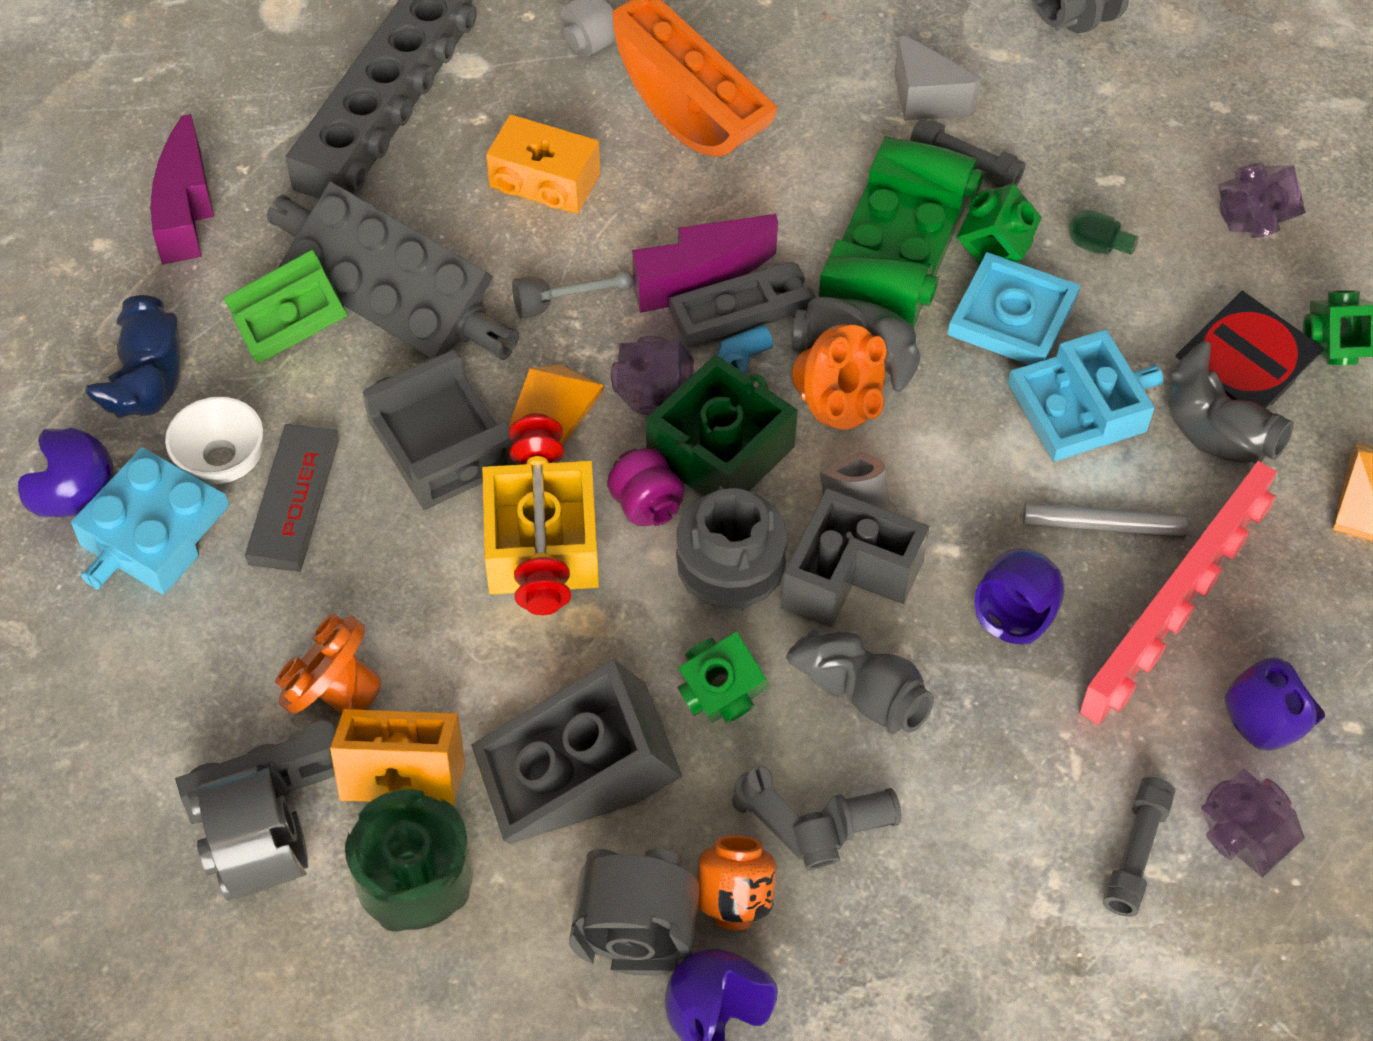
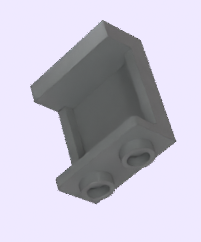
M451 350L440 356L430 357L420 365L393 377H385L363 391L368 422L423 510L429 509L482 484V467L517 465L510 458V448L514 443L509 437V426L505 421L498 425L496 424L465 377L462 358L457 350Z

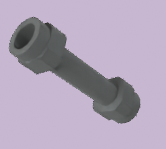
M920 118L916 123L910 141L947 148L978 159L977 169L991 174L990 182L1000 187L1012 183L1017 187L1026 164L1018 160L1017 156L1003 151L1000 156H996L944 133L945 125L933 119L929 121Z
M1146 777L1141 780L1132 807L1136 818L1119 870L1112 872L1107 885L1103 905L1111 912L1121 916L1131 917L1138 914L1147 887V882L1142 877L1159 822L1166 821L1172 806L1175 788L1163 779Z

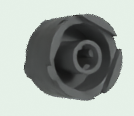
M273 761L203 783L188 790V799L192 813L198 823L203 822L206 838L197 841L201 863L207 875L217 873L219 886L226 900L238 899L307 875L304 869L309 867L301 824L297 812L290 811L287 801L283 796L290 792L280 770Z
M606 849L589 851L579 876L569 938L571 949L580 958L592 964L594 963L595 954L612 959L611 970L624 974L663 975L674 972L678 966V960L685 959L693 953L701 890L699 881L689 871L680 867L681 857L670 850L650 849L645 852V856L618 854Z

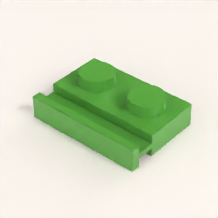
M313 250L223 297L251 356L258 364L348 316L318 256Z

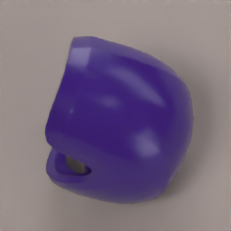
M45 428L39 434L38 442L48 462L47 470L21 476L18 481V493L23 506L37 516H77L114 477L113 461L106 447L87 432L74 428Z
M1015 548L1000 554L990 564L975 592V611L980 624L989 633L1008 643L1020 645L1032 643L1050 627L1060 610L1065 586L1061 571L1049 558L1033 550ZM989 614L998 619L1002 625H996L990 619ZM1010 631H1018V632H1021L1022 634H1014V633H1011Z
M1276 657L1263 659L1249 667L1233 681L1225 695L1226 707L1233 725L1241 736L1258 750H1277L1293 744L1308 734L1316 724L1325 718L1324 710L1308 692L1292 665Z
M706 949L695 952L676 967L669 979L665 993L667 1019L672 1030L681 1041H725V1026L731 1018L739 1019L752 1026H762L769 1020L777 1001V984L767 971L733 952L721 949Z

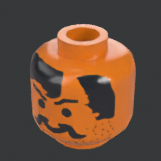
M741 835L722 836L717 838L715 844L706 848L700 855L697 871V880L701 888L698 908L707 916L715 918V924L718 927L734 931L745 930L751 926L752 921L766 917L772 910L777 867L774 857L763 849L762 842Z

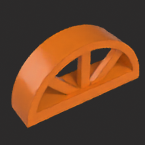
M630 0L613 10V28L616 43L633 85L658 121L684 145L703 155L712 157L724 156L764 131L773 122L778 107L662 0Z

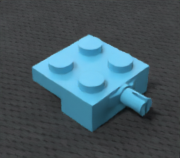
M1105 329L1060 343L1056 357L1011 370L1008 385L1051 460L1055 462L1147 432L1155 407L1144 390L1162 385L1163 375L1161 369L1158 370L1159 366L1156 364L1133 372L1109 332Z
M141 447L71 521L80 546L98 556L81 573L82 579L89 586L99 590L105 581L119 568L165 595L199 557L195 544L228 509L229 504L226 494Z

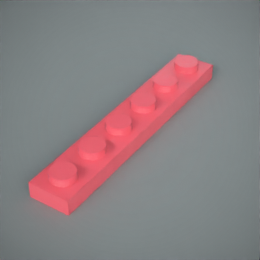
M1257 461L1088 685L1080 714L1099 725L1111 708L1118 712L1122 711L1137 687V683L1133 681L1134 677L1140 669L1149 673L1154 668L1166 648V644L1162 642L1163 638L1169 630L1178 634L1183 629L1195 607L1190 603L1197 593L1207 596L1222 572V568L1218 564L1223 557L1227 556L1233 560L1249 536L1250 532L1245 529L1249 522L1254 520L1257 523H1261L1269 512L1276 498V495L1269 492L1277 473L1276 470Z

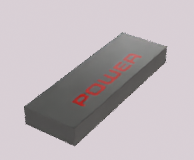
M285 424L245 553L248 565L301 572L338 446L337 430Z

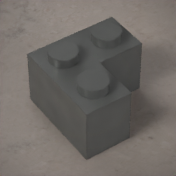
M826 488L784 572L781 608L833 627L853 585L904 604L924 562L930 526Z

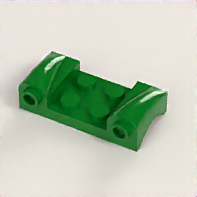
M885 136L869 169L868 184L842 240H836L821 272L819 297H840L870 302L895 312L914 328L923 305L930 306L933 301L939 277H936L967 202L969 198L973 199L979 193L984 171L977 170L978 159L931 144Z

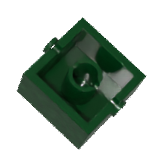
M715 354L646 418V448L661 452L666 457L671 471L677 474L681 481L703 496L718 491L719 486H722L723 489L738 488L750 491L795 447L798 409L768 390L766 381L759 374L753 373L748 376ZM755 381L759 384L757 388L753 385Z

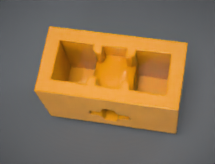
M511 114L486 153L490 188L575 214L580 212L601 174L599 140Z
M343 709L330 747L340 801L455 805L465 768L458 713Z

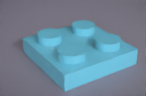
M986 252L950 321L948 336L1028 365L1047 360L1078 299L1081 285Z

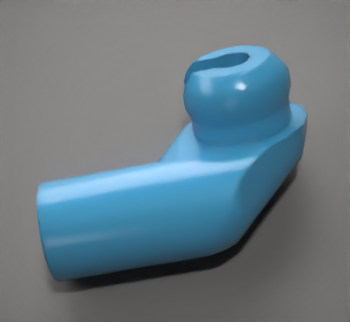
M765 325L757 326L723 340L720 343L717 355L746 374L750 357L773 347L771 334Z

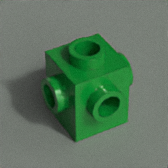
M1014 183L995 190L986 189L971 200L968 206L969 212L956 238L979 264H981L986 252L1016 262L1022 260L1032 246L1033 236L1042 217Z
M1328 291V300L1310 301V314H1306L1304 317L1303 333L1324 347V351L1320 355L1327 358V364L1355 365L1359 364V357H1373V302L1361 299L1360 291Z
M737 631L716 643L714 638H709L697 644L684 655L688 662L678 667L686 682L679 685L677 689L694 716L705 711L712 723L723 718L725 723L728 724L742 717L755 707L751 699L770 688L766 677ZM717 676H728L727 681L723 685L712 686V682Z

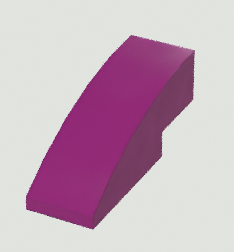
M191 114L181 116L169 135L159 157L152 183L150 205L152 232L162 265L202 257L195 221L214 217L201 150Z
M770 214L678 228L677 244L632 250L633 285L640 313L669 307V297L740 277L756 270L776 254L777 215Z

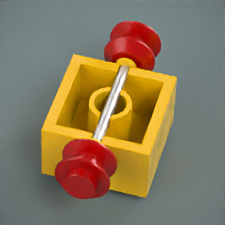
M532 413L515 421L509 429V437L514 443L510 448V458L517 465L482 467L484 552L489 594L515 593V602L520 607L534 615L543 616L553 614L565 606L571 599L570 590L599 588L592 461L560 462L564 456L563 445L559 442L563 436L561 424L547 415Z

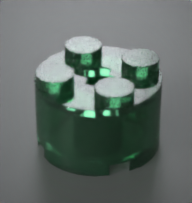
M395 790L369 802L358 814L359 820L356 822L351 833L349 834L348 832L345 842L346 861L357 898L365 911L388 931L418 930L436 925L447 919L456 910L462 908L470 895L469 890L472 883L473 866L464 822L458 811L450 803L442 798L441 802L432 797L424 796V792L420 790Z

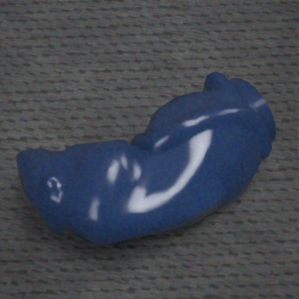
M136 295L123 301L122 311L117 318V325L122 326L117 343V352L123 367L108 377L110 382L87 385L85 388V392L91 400L100 405L106 412L115 414L117 418L129 415L150 416L157 413L170 400L180 378L179 351L181 341L177 329L176 315L173 312H165L164 303L160 299L148 295Z

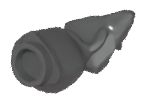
M840 297L814 298L808 302L807 310H796L792 339L793 350L805 351L811 349L819 336L833 326L840 324L857 325L884 340L887 348L884 360L885 371L891 376V384L894 391H902L918 369L920 353L916 346L914 328L908 321L893 311L870 302L848 300Z
M1203 341L1196 345L1180 360L1172 373L1173 384L1169 393L1168 407L1180 430L1198 449L1229 461L1238 463L1253 462L1256 464L1257 461L1262 462L1265 457L1276 460L1283 453L1290 440L1294 427L1293 421L1280 414L1271 413L1256 402L1231 400L1225 394L1223 384L1217 373L1209 371L1211 343Z
M813 630L806 637L799 639L786 655L790 665L807 674L815 684L831 695L838 697L842 693H846L849 700L859 711L874 722L886 727L887 732L890 734H895L901 729L908 733L917 730L926 721L932 710L934 696L926 690L924 680L916 666L901 656L888 653L874 654L865 650L861 638L857 634L835 632L822 636L817 630Z

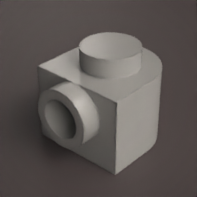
M570 0L562 8L560 17L566 23V27L563 29L564 37L574 52L581 51L585 56L590 57L616 42L613 28L614 9L606 0Z
M858 452L820 471L823 494L826 488L879 508L888 509L889 497L885 465L881 460Z

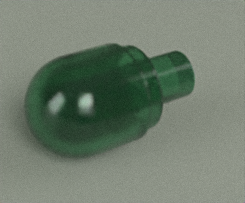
M1094 210L1079 212L1073 217L1069 225V235L1073 243L1082 249L1099 255L1102 253L1109 255L1113 249L1132 255L1139 240V236L1120 230L1121 222L1116 221L1114 217Z

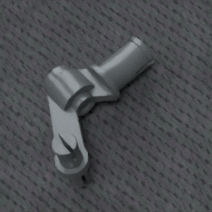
M758 766L757 770L753 767L750 771L742 774L734 786L732 798L734 808L742 813H746L747 809H749V812L752 811L799 859L804 860L807 870L823 868L840 861L838 850L845 841L852 840L853 833L888 825L895 826L901 823L900 803L897 794L892 788L845 799L842 794L832 796L822 812H812L799 817L771 786L773 781L772 774L763 766Z

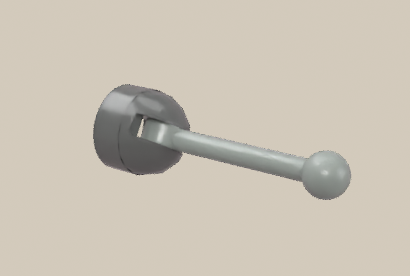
M621 270L614 277L550 288L543 279L526 276L513 279L512 292L515 308L521 319L545 312L553 297L611 287L627 290L633 285L634 280L630 272Z

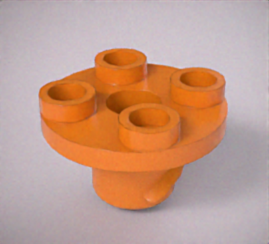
M840 324L827 329L819 336L811 349H807L799 354L792 369L793 384L801 394V400L808 404L810 411L821 424L829 428L848 430L860 426L867 419H875L881 414L884 407L882 391L885 380L884 360L887 354L886 344L881 337L872 335L861 326Z
M335 613L329 615L314 632L312 639L316 643L302 660L297 656L293 657L276 677L275 683L282 688L279 705L290 714H296L304 710L319 697L340 715H342L343 709L367 710L380 691L381 678L354 656L363 639L365 625L354 616L341 619Z

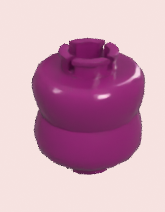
M650 448L632 449L621 454L618 457L620 460L614 462L613 468L608 475L607 487L611 496L621 504L626 519L637 526H660L669 522L673 518L672 514L676 515L679 510V506L684 498L685 488L680 477L671 471L666 457L661 452Z

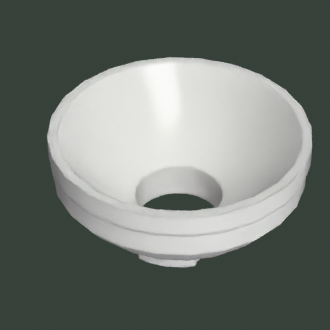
M210 397L198 400L177 413L167 429L165 444L173 465L208 485H218L232 482L252 470L261 458L265 439L261 419L248 404L234 398ZM226 447L236 452L232 461L225 465L213 466L206 462L207 455L216 448Z

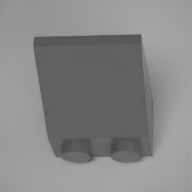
M612 659L471 744L503 840L508 844L632 806L682 777L645 682L615 659Z

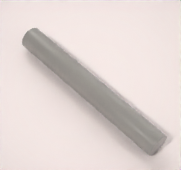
M1025 503L1023 524L1186 537L1188 516Z

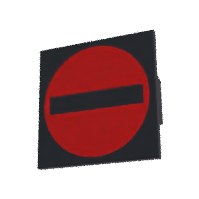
M1242 290L1176 354V358L1181 360L1196 345L1203 341L1211 343L1209 371L1217 373L1223 384L1225 394L1234 400L1252 401L1267 408L1324 351V347Z

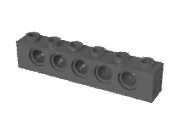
M398 0L285 156L293 190L320 199L330 181L351 194L363 187L370 168L377 158H382L386 154L390 140L400 125L404 126L408 122L415 103L422 94L428 93L433 84L434 76L442 64L448 63L451 60L455 46L463 34L469 33L473 28L476 19V7L472 5V0Z

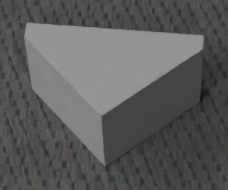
M905 34L898 39L895 77L904 121L919 120L920 118L971 116L976 111L980 76Z

